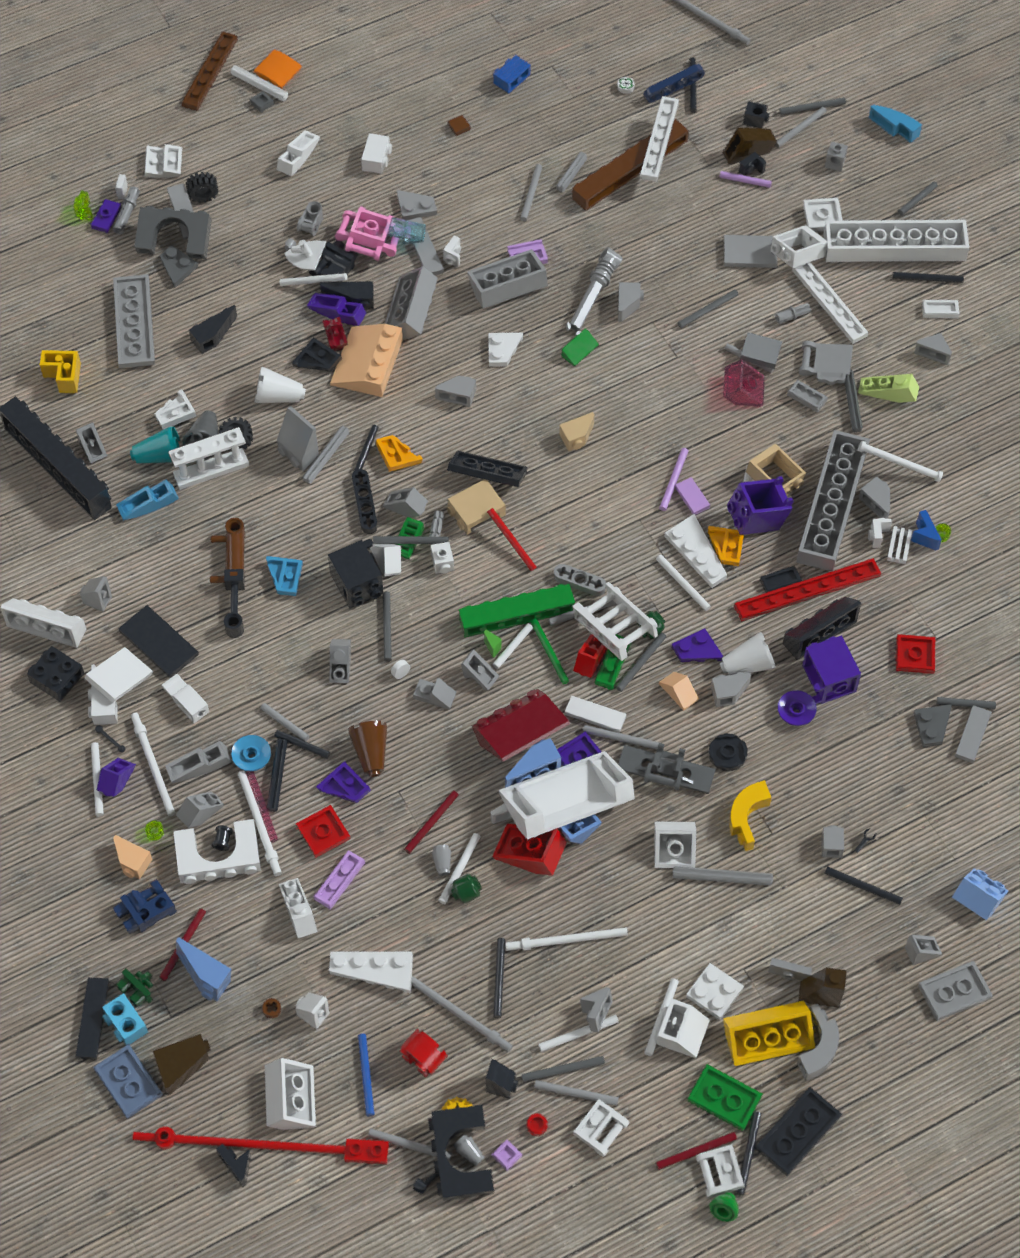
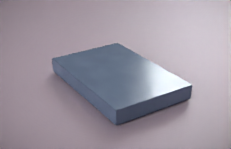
M129 1044L93 1067L127 1119L163 1096L161 1090Z

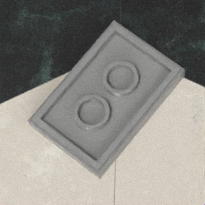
M724 235V267L777 268V256L771 252L773 236Z
M974 961L918 984L936 1021L993 998Z

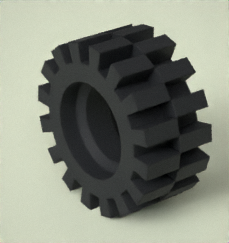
M197 172L195 176L190 175V178H187L186 181L189 199H192L194 202L197 200L198 203H201V201L205 203L206 200L212 201V198L215 199L216 195H218L216 177L213 174L210 175L209 172H206V174L204 172L198 174Z
M233 417L234 420L228 418V422H222L223 426L220 425L219 434L239 427L246 444L240 445L239 449L244 448L246 450L247 445H251L253 433L250 423L248 424L246 419L243 421L241 417L239 420H237V417Z

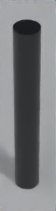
M377 425L371 426L354 471L363 469L379 429Z
M276 730L274 737L278 739H286L288 743L328 759L330 755L329 751L282 731Z

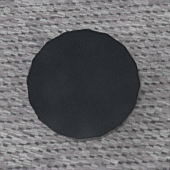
M725 733L718 735L710 743L708 756L710 762L716 768L722 771H734L744 765L747 760L748 749L746 743L738 738L737 735Z

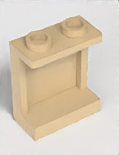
M485 479L448 498L447 511L449 515L455 517L460 530H464L467 535L471 533L473 526L490 518L487 511L491 508L496 511L500 518L506 515V505Z

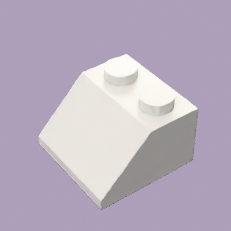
M655 822V868H673L675 866L695 868V822Z

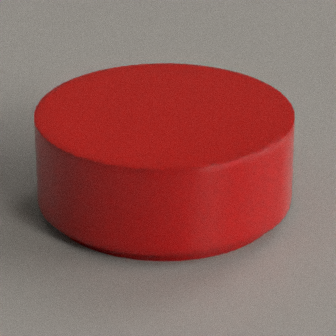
M536 1113L529 1116L526 1127L531 1135L541 1136L547 1131L548 1122L544 1115Z

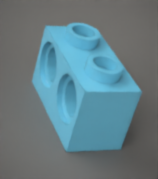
M124 993L102 1007L105 1013L102 1017L108 1026L113 1025L115 1028L113 1033L119 1042L124 1041L126 1045H130L148 1033L146 1025ZM117 1010L123 1011L119 1016L113 1015ZM128 1026L134 1027V1029L130 1032L124 1031L125 1028Z

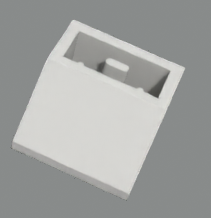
M671 998L658 1034L657 1045L696 1058L710 1020L692 1005Z

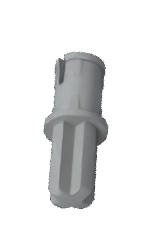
M808 303L795 308L791 306L785 311L776 313L775 318L778 324L792 319L796 320L798 316L811 312V308Z

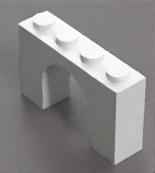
M254 819L234 822L236 847L228 858L218 862L207 861L198 854L194 828L174 831L180 882L192 884L199 880L212 881L218 877L231 878L238 874L245 873L251 875L261 871Z

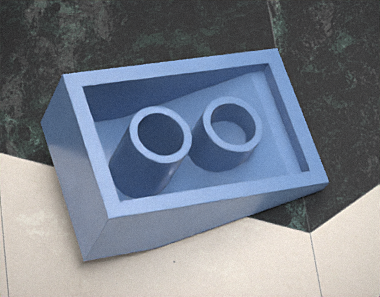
M551 738L537 742L527 751L505 777V788L561 767V756Z
M178 937L176 940V954L199 991L202 992L201 995L208 1000L218 1001L231 982V968Z

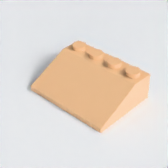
M388 324L352 326L347 337L348 345L344 346L342 350V359L336 366L330 385L382 397L403 341L402 327Z

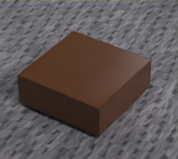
M463 115L448 121V126L455 136L471 130L470 124Z

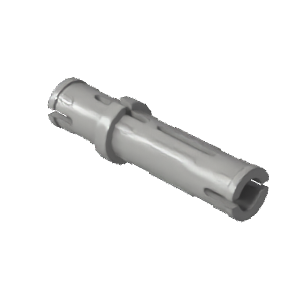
M130 187L127 197L123 199V206L113 227V231L117 234H123L131 212L136 207V200L140 194V190L136 187Z

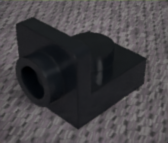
M756 152L752 153L739 163L738 174L745 176L748 173L751 174L755 169L761 174L765 173V159Z

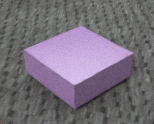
M506 1140L492 1154V1157L508 1171L522 1157V1154Z

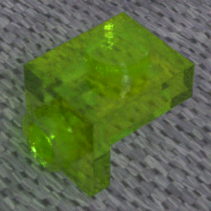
M81 190L79 196L74 200L73 207L76 217L92 221V211L89 207L90 200L86 191Z

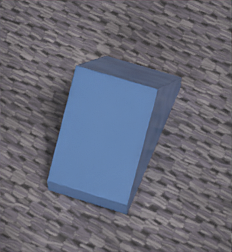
M594 814L559 827V829L570 842L582 844L602 822Z

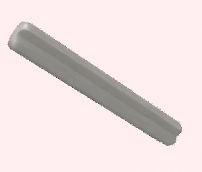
M340 426L303 475L304 482L308 484L313 482L349 434L347 427Z

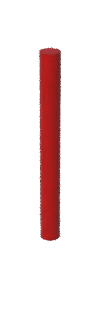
M493 508L488 510L489 516L529 570L532 572L537 569V566Z

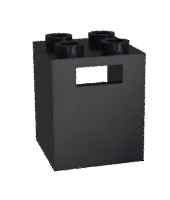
M371 539L360 540L328 554L330 575L349 609L359 607L364 602L377 599L383 594L382 574L374 561L373 553L368 551V548L373 546Z

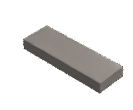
M973 705L955 754L956 758L974 763L992 713L991 711Z

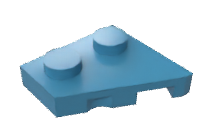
M266 556L267 565L277 594L296 596L303 561Z

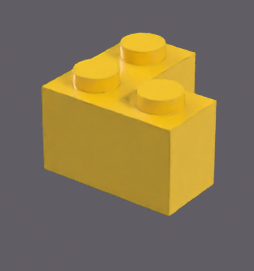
M42 350L40 368L43 378H56L59 393H77L81 367L78 351Z

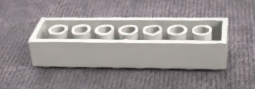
M966 220L825 221L823 233L824 239L828 241L826 262L966 261L969 251Z

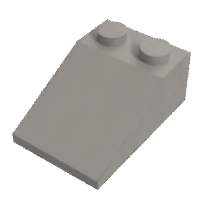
M289 406L277 438V450L283 457L286 456L294 467L304 471L312 465L319 455L316 428L293 407Z

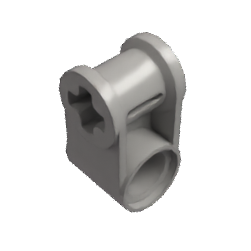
M312 201L307 205L303 215L299 218L297 231H305L312 236L316 235L324 218L322 205L319 202Z

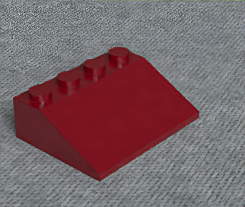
M534 689L529 691L526 696L511 701L510 705L495 710L492 715L479 719L476 724L472 725V729L479 745L504 762L566 727L570 722L544 692Z

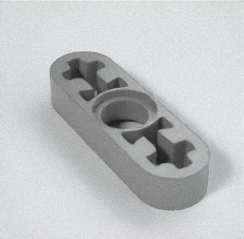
M559 564L554 569V579L558 583L563 585L570 584V587L594 596H601L606 591V581L599 576L565 564ZM562 571H564L565 574H563V576H560L559 573H562ZM583 577L585 582L579 584L575 582V578ZM597 584L601 585L600 587H598V589L594 588V586H597Z

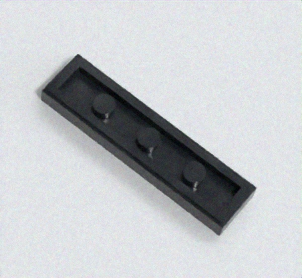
M88 977L75 1055L76 1059H98L104 1020L102 1017L104 1015L102 1007L106 1005L109 979Z

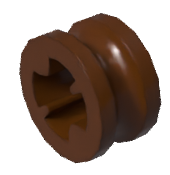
M274 998L267 999L262 1005L264 1015L270 1019L278 1017L281 1013L280 1002ZM273 1004L276 1005V1006H275V1008L277 1009L276 1012H275V1011H271L270 1013L267 1012V1011H268V1007H267L268 1005H269V1006H273Z

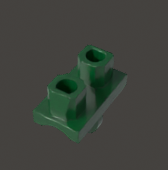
M127 968L121 972L123 977L116 984L117 988L124 994L133 988L135 992L129 999L136 1007H139L144 1002L150 1004L153 998L151 997V992L145 986L149 989L153 987L154 984L151 982L153 975L150 972L142 974L138 971L135 974L139 978L137 979Z

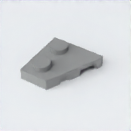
M397 190V198L403 221L437 215L434 197Z

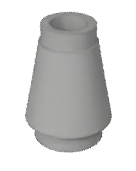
M449 845L434 846L431 853L438 875H449L451 863Z
M464 1134L453 1145L457 1149V1153L475 1166L485 1158L471 1136L468 1137Z

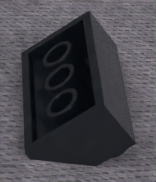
M849 597L834 600L829 607L818 610L813 617L804 619L796 628L788 629L784 634L783 645L796 660L800 659L805 655L806 647L810 644L823 642L855 624L858 619L861 602Z

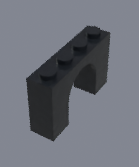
M483 1105L432 1111V1118H428L429 1131H434L435 1138L431 1139L432 1153H437V1161L433 1162L435 1174L440 1176V1182L436 1183L438 1196L442 1195L443 1201L494 1194L491 1169L461 1172L452 1167L446 1157V1147L455 1135L485 1129Z

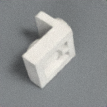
M454 235L443 249V261L455 267L460 265L459 253L461 246L459 237Z

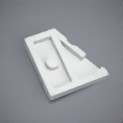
M488 333L489 367L508 366L511 356L517 350L519 342L523 340V333Z
M179 390L177 392L178 396L173 401L170 399L165 403L164 407L155 413L162 430L196 417L195 410L183 390Z

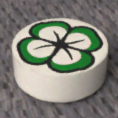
M629 77L619 79L617 86L619 92L623 94L631 93L634 90L633 79Z

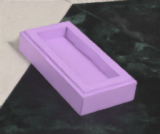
M692 477L675 484V489L692 514L696 515L710 508L709 502Z

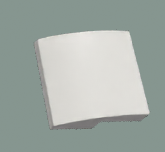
M165 144L164 148L147 146L144 177L171 178L180 176L182 147Z

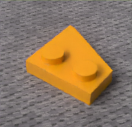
M394 435L376 439L375 444L389 472L422 463L423 458L420 455L416 456L410 451L411 448L401 443Z
M708 526L709 537L721 564L739 566L744 535H740L738 530Z

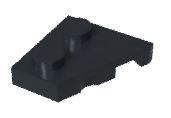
M313 337L293 360L292 365L297 368L331 372L341 361L342 357Z

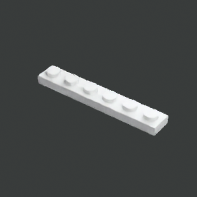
M662 96L640 173V179L655 182L658 180L679 99Z
M810 262L792 268L795 275L852 344L868 336V331Z

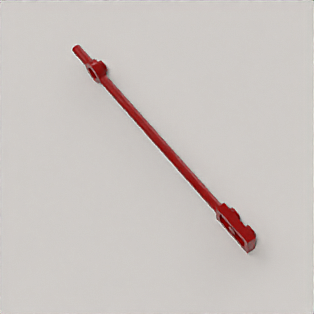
M167 1126L160 1127L155 1133L133 1132V1140L155 1142L157 1147L163 1150L172 1148L175 1143L220 1146L223 1143L226 1147L345 1154V1162L387 1165L389 1141L346 1138V1146L177 1135L172 1128ZM167 1134L168 1138L163 1140L161 1136Z

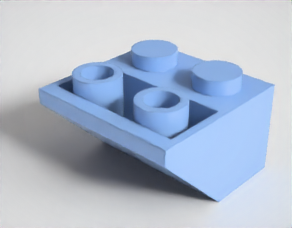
M974 868L963 878L952 898L987 920L1007 895L1008 890L1005 889L1002 883L988 878L984 871Z

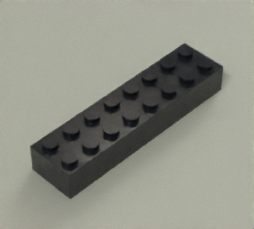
M15 396L0 407V417L4 429L94 521L112 508L107 484L103 480L100 481L96 473L92 469H88L84 461L80 457L77 458L73 450L69 446H65L62 439L57 434L54 435L46 423L43 424L40 421L36 412L29 410L25 401H20Z

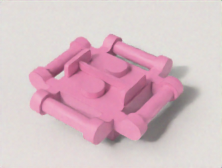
M360 206L357 213L349 210L344 211L343 221L335 234V238L338 241H347L345 251H353L373 257V260L379 261L381 252H385L390 257L395 256L397 252L396 246L399 238L403 235L404 229L401 226L392 224L394 216L381 215L365 210L366 208ZM354 221L350 232H347L349 222ZM389 232L393 233L390 245L385 243ZM353 243H356V244H359V245H363V246H366V247H369V248H372V249H376V251L371 250V249H368V248H365V247H361V246L355 245V244H353Z

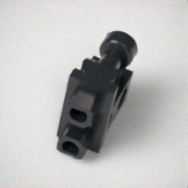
M336 240L333 243L328 241L323 249L316 270H308L311 276L342 273L348 275L355 267L358 253L344 251L345 244L342 241Z

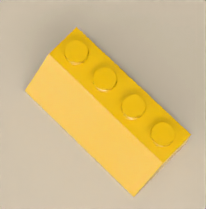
M804 1001L723 1018L725 1035L734 1066L815 1049L811 1012Z

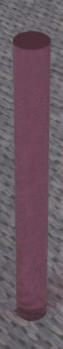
M249 771L246 775L269 839L272 843L276 842L278 837L254 771Z

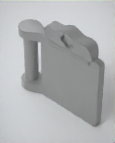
M804 341L802 343L804 351L802 366L799 368L800 375H817L818 382L829 385L845 382L846 376L850 375L852 345L821 344L811 341ZM812 350H816L814 368L809 367Z

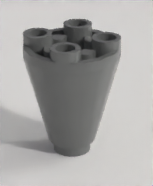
M204 411L185 433L182 447L218 435L217 416L213 411ZM214 455L205 457L204 461L208 460V458H212Z

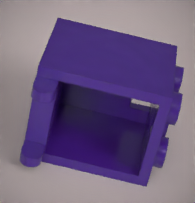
M782 476L776 479L739 483L727 503V509L740 535L780 530L792 510L791 505L794 502L791 497H787L783 489L782 483L784 479Z
M842 635L838 637L833 636L823 642H815L806 647L802 667L816 693L812 697L816 704H823L857 692L861 672Z

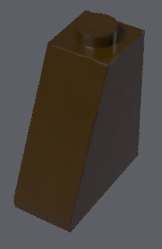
M737 128L722 153L728 164L732 165L741 162L754 152L759 156L770 153L777 140L771 129Z
M826 967L800 981L798 1002L804 1001L808 1004L839 1008L845 992L847 970Z
M201 1034L153 1051L167 1095L173 1094L209 1060L207 1052H210L211 1049L208 1040H203Z

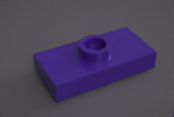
M105 199L91 223V228L108 233L122 208L121 203Z

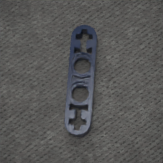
M695 64L648 87L644 91L643 96L648 103H653L662 99V96L666 97L702 79L705 71L700 64Z

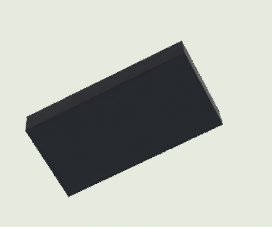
M795 565L761 576L759 579L765 593L802 581Z

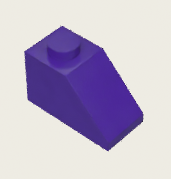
M121 758L110 762L101 769L96 790L103 792L105 796H116L123 791L136 764Z

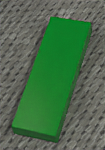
M617 634L615 635V636H616L617 638H619V639H620V638H621V639H624V638H625V637L620 636V635H617ZM631 642L629 645H627V648H626L627 654H628V651H629V649H630V646H631L632 642ZM608 649L594 684L613 690L625 659L621 661Z

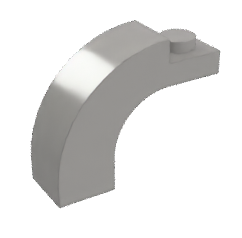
M818 1004L810 1006L809 1010L811 1012V1020L819 1034L820 1043L815 1049L800 1055L797 1061L806 1081L819 1076L830 1066L839 1044V1030L836 1020L828 1021L825 1010L820 1009Z

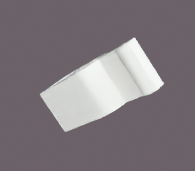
M178 674L162 684V688L173 698L176 705L193 723H196L209 713L208 704Z

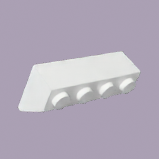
M13 598L3 603L0 607L7 627L75 648L78 647L86 631L84 620L79 616L66 615L60 610L53 611L43 605L30 604L23 599L17 600Z

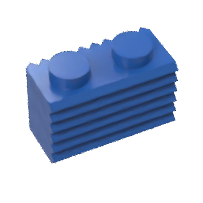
M517 55L511 59L508 58L501 68H497L494 71L493 84L510 94L521 82L530 76V63L525 62V60Z

